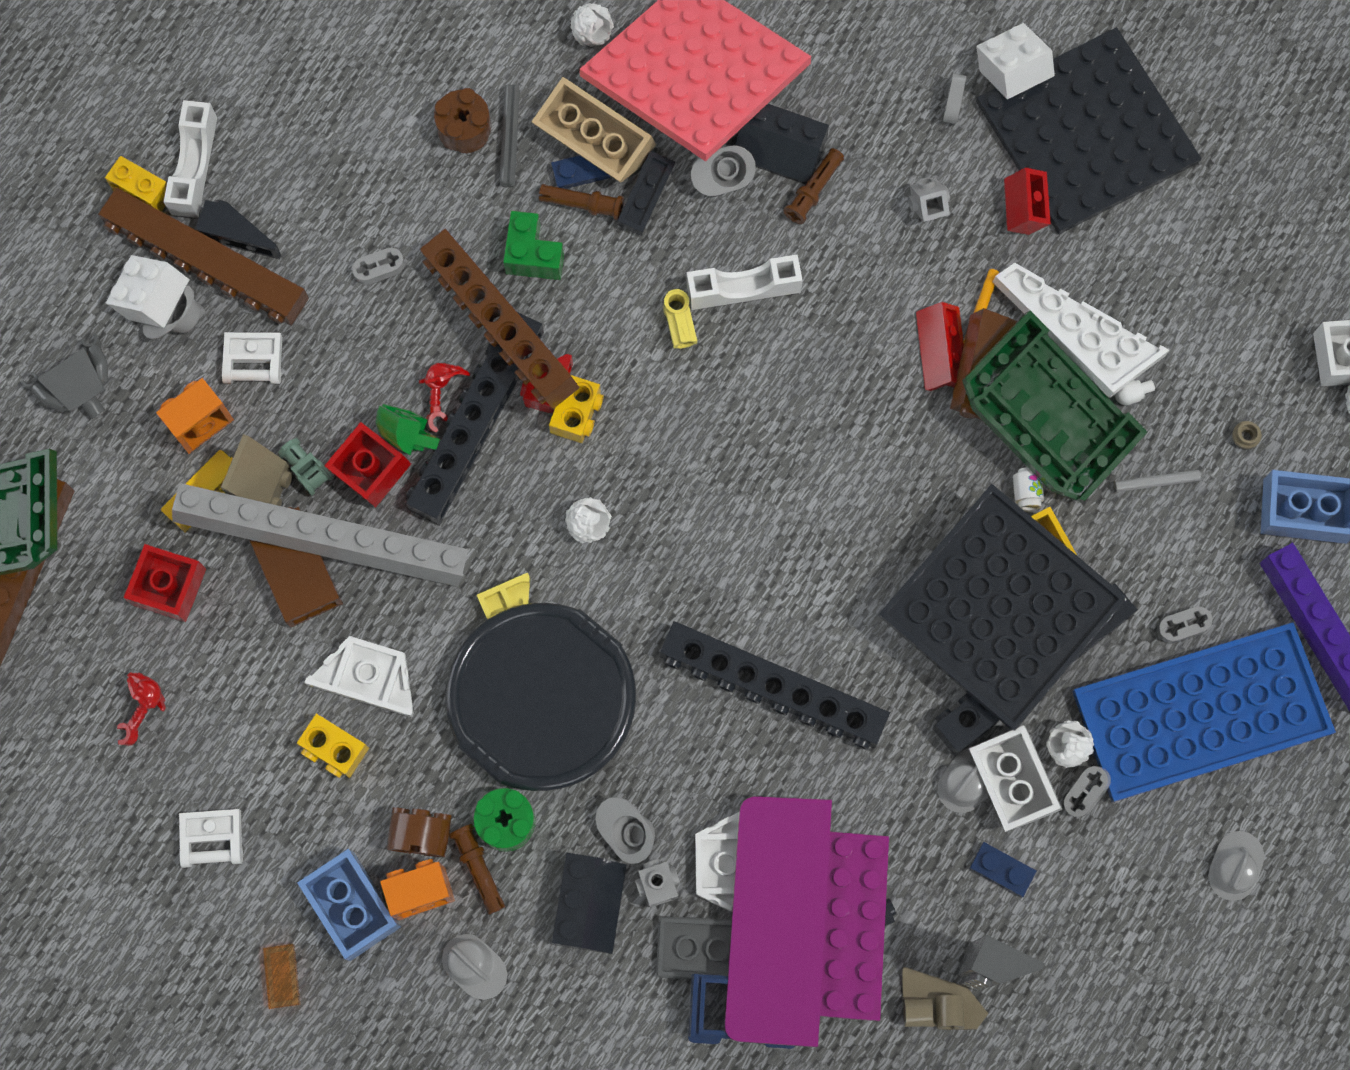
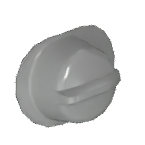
M737 145L720 148L706 162L700 157L696 159L691 169V181L701 194L708 196H717L747 186L754 177L756 171L754 158L749 151Z
M190 286L185 287L164 328L144 324L143 334L149 339H156L167 334L169 331L187 333L193 329L198 320L205 314L203 306L194 299V290Z
M969 748L961 751L954 758L938 782L940 801L946 808L958 813L974 810L988 794Z
M613 797L603 801L597 809L595 818L597 828L602 837L624 862L635 864L647 859L654 847L655 829L652 823L642 816L634 805L626 799Z
M1235 831L1223 837L1219 843L1209 869L1208 878L1213 891L1221 898L1230 901L1242 900L1250 895L1254 889L1265 856L1263 847L1256 837L1248 832Z
M463 934L454 937L448 942L442 955L443 968L448 976L467 994L476 999L486 1000L494 998L503 990L508 975L506 965L483 940L475 935Z

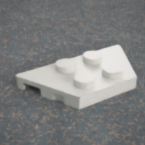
M349 636L339 646V649L335 653L330 654L323 661L324 664L305 680L306 685L408 717H413L414 714L406 655L394 649Z
M739 812L695 834L696 895L732 913Z

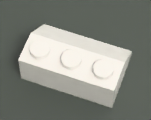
M1024 725L1015 731H1009L969 748L1005 832L1063 810Z

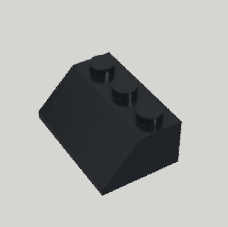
M767 104L740 129L735 146L743 147L752 154L755 167L806 185L815 171L826 143L829 125Z
M566 852L552 938L553 945L613 954L627 864Z

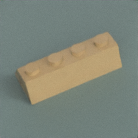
M562 77L532 120L534 125L620 183L642 166L650 151L656 146L651 135L564 77Z

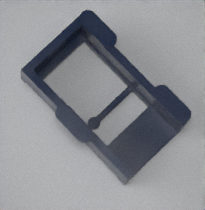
M692 974L689 1041L692 1043L718 1044L721 1038L731 1039L726 1031L703 1029L706 983L728 984V976ZM764 1044L766 1047L792 1049L795 1047L788 1045Z

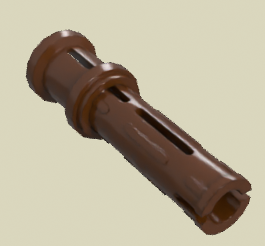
M831 148L828 151V154L807 184L797 189L796 197L792 203L784 208V214L794 223L804 224L807 219V213L818 204V195L844 160V155L839 150Z
M542 184L539 194H542V196H539L540 202L544 201L589 210V213L593 216H597V214L612 216L617 221L624 205L623 196L619 195L617 198L602 195L600 191L589 194Z
M469 824L450 833L449 838L454 840L461 855L459 860L466 864L487 913L491 915L506 906L483 858L485 850L483 847H479L472 831L474 826Z

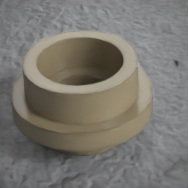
M1250 421L1240 422L1232 432L1233 441L1242 449L1256 447L1262 437L1260 428ZM1242 432H1248L1251 439L1245 440L1242 437Z

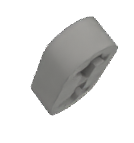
M955 73L952 75L943 122L957 123L966 82L965 75Z
M386 248L357 259L353 263L352 273L357 282L369 285L401 273L405 265L404 258L399 250ZM388 257H393L396 260L394 267L386 264L388 263ZM367 266L370 269V275L364 276L363 273H360L362 272L361 267Z
M1199 606L1167 616L1158 624L1157 635L1160 640L1169 644L1206 632L1212 625V615L1206 608ZM1195 614L1198 617H1203L1205 620L1201 624V628L1198 624L1188 626L1187 622L1191 621ZM1168 623L1172 627L1181 624L1182 628L1174 633L1175 637L1171 633H1165L1164 629L1168 626Z
M1092 766L1082 773L1064 800V807L1070 815L1083 817L1092 811L1111 783V777L1106 769ZM1100 772L1102 774L1100 780L1103 784L1101 786L1095 785L1091 790H1088L1087 788L1092 783V779L1089 777L1090 774L1097 775ZM1086 793L1087 796L1082 802L1086 806L1085 809H1077L1075 811L1073 809L1075 803L1072 799L1080 798Z

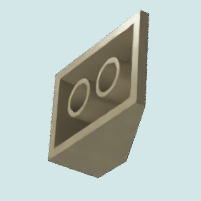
M243 434L221 488L225 494L281 506V493L283 488L287 489L289 487L293 474L286 461L251 437Z

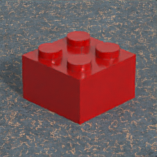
M360 422L324 466L376 508L411 466V463L403 454Z
M144 544L124 599L132 606L186 622L206 568L198 560Z

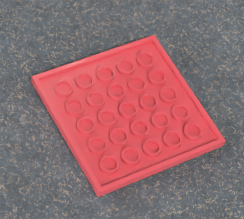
M658 0L580 68V77L706 162L811 64V56L725 0Z

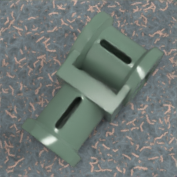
M299 439L289 440L281 447L278 455L280 458H285L288 461L297 480L313 496L318 487L327 480H333L334 477L311 452L307 454L300 446L301 442Z

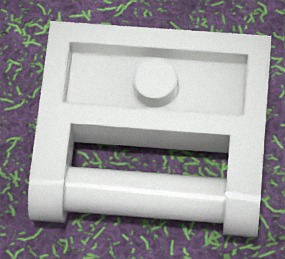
M224 332L223 383L232 384L233 381H270L271 384H280L281 333ZM233 363H270V370H233Z
M241 810L179 813L180 864L182 868L192 867V864L229 861L232 864H242ZM230 841V850L192 852L191 844Z

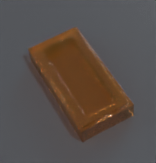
M295 944L263 948L269 1009L301 1005Z

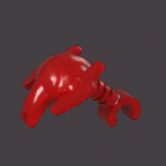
M435 363L428 369L426 377L419 380V384L425 383L431 388V401H429L431 406L430 413L426 417V427L432 432L438 431V428L433 424L435 417H439L443 422L448 420L447 415L441 412V406L439 405V399H441L440 389L445 387L455 375L470 376V373L460 366L448 363Z
M142 673L127 674L129 691L132 698L138 701L139 706H137L128 723L117 725V729L126 730V737L118 740L120 745L132 746L138 739V728L145 718L148 709L155 708L157 705L161 711L166 709L165 698L161 693L159 684Z

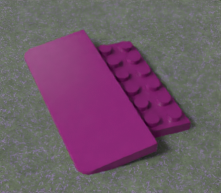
M750 797L740 807L725 1017L726 1033L734 1041L818 1047L820 1017L880 1021L889 836L830 832L832 800Z

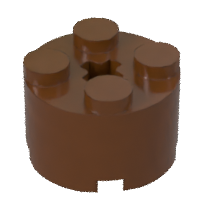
M464 88L449 92L435 104L434 120L439 138L446 148L467 154L481 149L486 144L492 129L489 109L485 100L475 93L474 90Z
M392 807L387 850L444 858L447 851L452 815L434 813V817H432L429 810L413 808L410 814L409 809Z

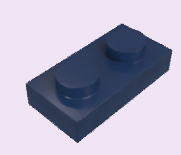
M580 155L551 162L556 185L559 188L568 189L611 178L610 175Z
M985 842L981 844L969 868L1021 898L1024 897L1037 870Z

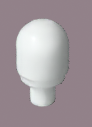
M1133 380L1115 394V399L1122 405L1139 402L1145 398L1146 393L1155 391L1154 383L1152 380L1143 383L1139 380Z

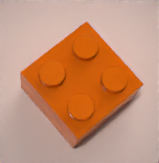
M203 378L189 383L184 388V392L176 398L166 400L156 412L188 454L234 421L222 401Z
M429 859L415 864V870L404 872V869H399L386 874L387 879L380 881L391 917L399 921L455 902L446 869L440 862H433V859Z

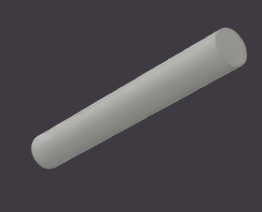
M1199 470L1120 480L1114 481L1115 492L1195 482L1201 480Z

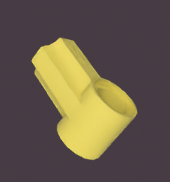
M673 289L664 298L663 312L667 318L673 347L682 349L697 344V337L689 308V297L684 291ZM679 301L684 307L674 310L669 306V303Z

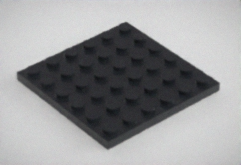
M1117 27L1054 58V77L1009 99H1006L997 88L978 96L976 99V103L1017 169L1030 168L1047 172L1050 222L1059 235L1200 163L1202 159Z
M991 484L881 610L878 616L1011 731H1015L1125 602L1127 597L997 487Z

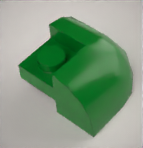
M387 404L379 405L375 423L380 435L386 442L411 455L412 450L423 451L425 447L437 449L440 439L424 431L427 423L426 418L403 408Z

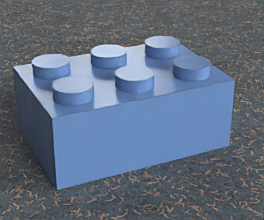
M1272 470L1263 479L1260 534L1347 544L1350 541V478Z
M347 849L297 882L346 960H353L401 928L398 921L390 916L386 902L355 853L350 849Z

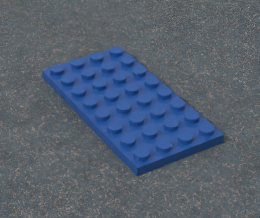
M1294 622L1072 691L1083 724L1090 731L1094 739L1093 752L1098 766L1106 769L1111 777V783L1107 791L1112 803L1336 733Z

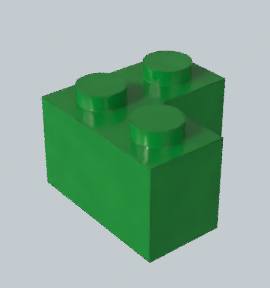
M511 211L503 262L507 275L561 280L564 260L563 243L539 240L541 227L539 214Z

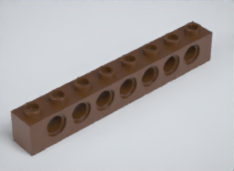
M446 228L420 248V251L426 257L422 261L432 274L435 272L440 274L441 277L437 280L447 292L450 290L455 292L456 295L452 298L462 310L468 308L471 311L468 317L478 329L483 326L487 330L483 335L493 347L499 345L502 348L499 354L509 366L514 363L518 367L515 373L525 385L530 382L534 386L531 392L541 405L547 402L554 409L580 388L568 371ZM515 335L512 340L508 341L511 336ZM531 354L529 358L524 360L525 356ZM548 372L544 378L539 379L542 374Z

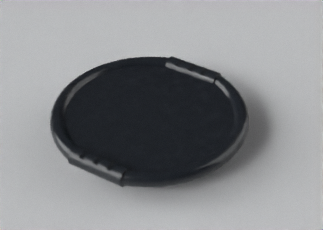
M523 604L492 616L478 626L462 644L454 658L447 678L446 712L449 726L458 744V748L500 785L504 784L521 790H558L575 785L591 777L601 770L621 748L629 733L635 714V677L629 658L622 647L623 644L581 609L561 604Z

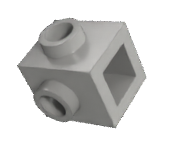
M923 178L918 183L910 185L909 207L912 212H916L923 222L950 215L948 188L943 186L936 178Z
M660 859L644 863V869L638 871L640 878L636 879L635 883L640 897H647L649 907L652 908L678 899L675 885L680 884L675 867L669 868L668 863H661ZM655 878H661L663 883L660 886H654L652 881Z

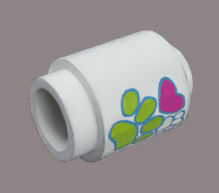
M1028 467L1019 469L1018 473L1013 475L1015 503L1024 511H1034L1042 508L1041 502L1044 501L1042 481Z

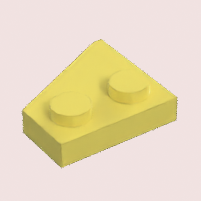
M525 573L477 594L487 620L509 608L529 604V574Z

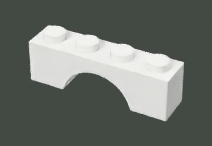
M183 100L178 125L180 131L179 160L175 173L168 177L164 203L171 215L199 218L217 116L211 103Z
M798 255L772 258L757 268L742 272H721L715 268L687 272V289L691 310L801 293L803 281Z

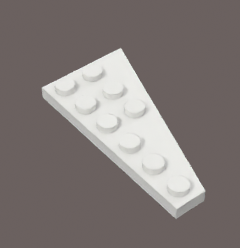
M1016 263L996 275L993 283L1024 314L1031 310L1050 330L1047 335L1109 398L1164 358L1169 352L1167 348L1161 345L1158 348L1145 341L1147 337L1140 333L1135 335L1122 328L1121 322L1085 302L1080 304L1068 297L1069 293L1062 289L1057 291L1045 284L1043 278Z

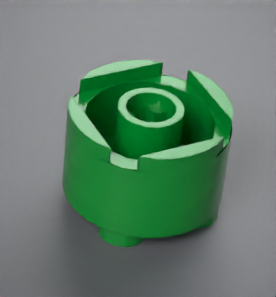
M500 788L487 793L478 801L474 812V826L480 838L489 847L502 852H510L523 847L531 838L536 826V817L531 804L524 795L513 789ZM505 813L508 817L513 818L508 821L509 826L507 827L498 823L502 819L501 815Z

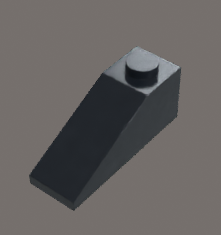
M205 200L195 228L196 231L224 246L280 260L281 253L277 245L228 202L223 200H215V202Z

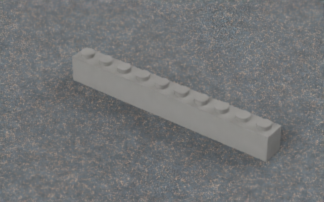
M179 483L172 508V519L175 523L459 587L468 552V549L182 483Z

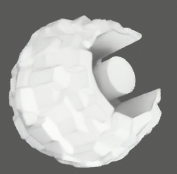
M588 3L575 10L574 16L571 18L570 27L575 40L580 45L592 47L604 44L605 41L610 39L611 30L614 28L607 8L594 3Z
M590 497L574 502L570 509L566 510L565 522L567 523L569 533L576 541L591 543L606 536V532L610 529L609 523L612 516L601 500Z
M1064 721V723L1055 726V728L1049 731L1050 736L1047 741V748L1055 763L1065 768L1078 766L1082 762L1087 761L1089 755L1094 751L1092 734L1085 727L1081 726L1078 721Z

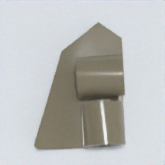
M907 967L902 969L903 1019L905 1027L937 1026V1029L977 1030L988 1015L987 1011L967 987Z

